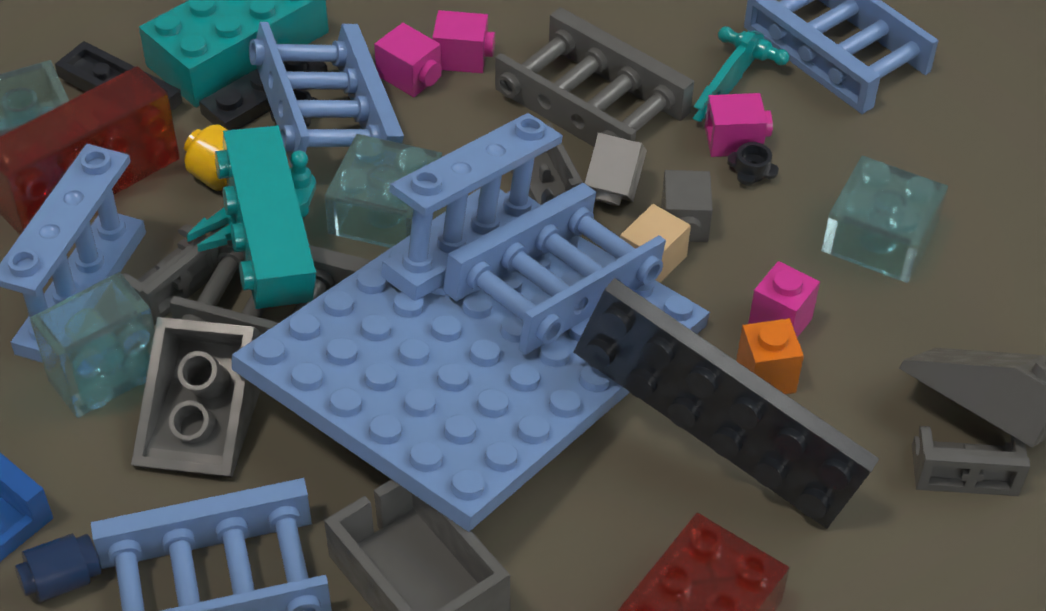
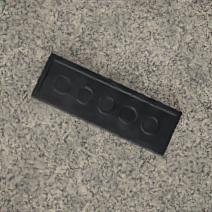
M615 278L604 289L573 351L590 366L601 371L628 390L633 396L647 403L670 419L675 425L683 428L713 449L718 455L729 460L755 478L760 484L778 494L826 529H828L865 481L879 460L875 455Z

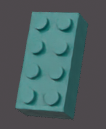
M188 0L139 26L146 66L166 83L180 89L181 96L196 108L200 106V100L257 69L256 65H252L250 62L249 46L251 40L257 38L260 22H269L276 44H309L329 33L326 0Z

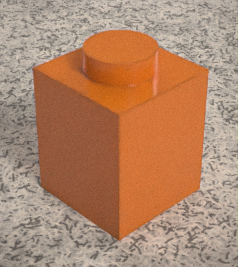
M790 318L742 325L736 361L782 393H796L804 355Z

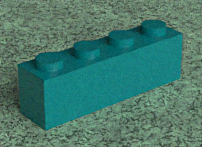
M279 125L223 131V149L215 151V165L218 179L226 178L228 185L223 187L226 215L235 216L236 223L231 224L234 252H243L244 261L239 263L243 291L251 290L255 309L311 302L314 299L316 270Z

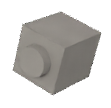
M598 133L585 184L597 192L595 200L615 206H620L621 199L634 201L647 152L642 143Z

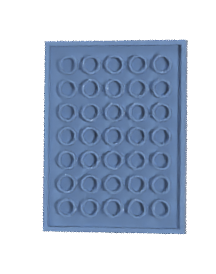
M480 188L468 196L465 216L478 209ZM501 189L499 192V197L506 194ZM446 211L432 220L431 234L444 228ZM409 235L233 353L232 370L457 525L470 532L630 392L573 353L590 317L560 334L552 343L543 344L525 355L518 350L523 321L483 290L472 292L458 301H455L443 291L444 285L416 301L401 292L381 276L382 261L408 248L410 243ZM576 235L567 240L603 267L617 260L610 253ZM551 252L543 253L534 258V260L570 286L585 278ZM517 270L500 277L501 280L534 305H538L551 297ZM656 280L649 285L644 284L634 290V292L696 334L707 326L709 311Z

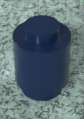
M71 533L22 551L23 563L15 565V571L24 595L28 596L35 593L39 603L89 585L90 578L102 573L95 547L88 534L75 537Z

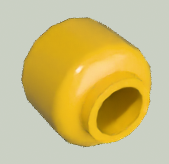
M219 124L210 125L203 130L197 129L193 131L184 144L186 170L216 191H221L223 187L228 186L226 178L218 179L216 172L215 151L223 149V131H227L226 128Z

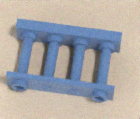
M747 0L744 28L748 31L762 33L764 39L771 41L774 48L785 49L789 53L790 62L861 114L874 107L880 79L895 69L908 63L924 75L931 72L939 40L881 0H819L831 8V10L809 23L793 12L814 0H781L779 2L776 0ZM845 20H848L861 30L839 44H836L822 34ZM875 41L891 51L890 54L870 66L865 65L853 56V54Z
M260 22L257 38L252 39L250 42L249 58L251 64L256 65L276 124L277 126L279 125L289 162L294 151L301 150L306 153L307 147H365L367 151H371L377 169H394L404 134L359 25L342 24L338 41H333L332 45L276 44L269 22ZM283 61L332 62L334 66L338 67L339 72H287ZM293 89H343V92L349 95L350 100H296ZM303 118H354L356 122L360 123L362 129H307Z
M526 113L391 183L389 192L413 208L409 247L382 261L381 276L414 301L444 285L448 253L540 205L528 196L534 159L561 144L563 135L543 123L540 119ZM513 170L510 191L499 197L502 175ZM481 187L478 209L465 216L468 193ZM447 205L444 228L431 234L433 212Z
M86 144L1 261L0 287L22 293L29 314L11 341L14 355L58 367L146 234L144 220L118 214L112 190L130 164V155ZM98 210L99 215L91 225L90 220ZM75 243V250L72 252L70 257L67 258V253ZM52 276L53 281L44 293L43 288Z
M581 183L448 253L443 291L455 301H458L472 292L483 290L523 321L518 350L526 355L543 344L552 343L560 334L590 317L604 289L614 278L633 291L644 284L649 285L654 282L663 268L661 260L666 240L658 235L638 248L631 246L593 219V208L597 192L585 183ZM583 234L617 258V260L603 267L567 240L576 235ZM551 252L585 278L570 286L534 260V258L543 253ZM517 270L551 297L538 305H534L501 280L500 277Z
M304 478L91 522L93 542L101 568L105 569L116 566L122 611H145L138 562L170 555L178 607L161 611H332L327 576L308 577L298 527L312 524ZM276 532L287 583L255 590L245 539ZM223 543L233 595L200 602L192 550Z

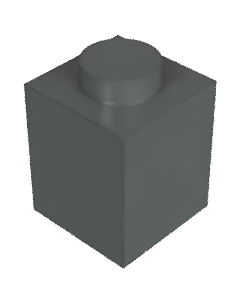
M665 170L661 206L665 211L691 225L689 242H708L713 212L710 171Z

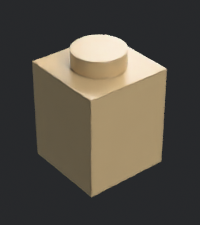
M652 204L620 235V238L634 248H638L658 235L666 240L661 260L663 268L656 281L661 283L687 257L691 225Z

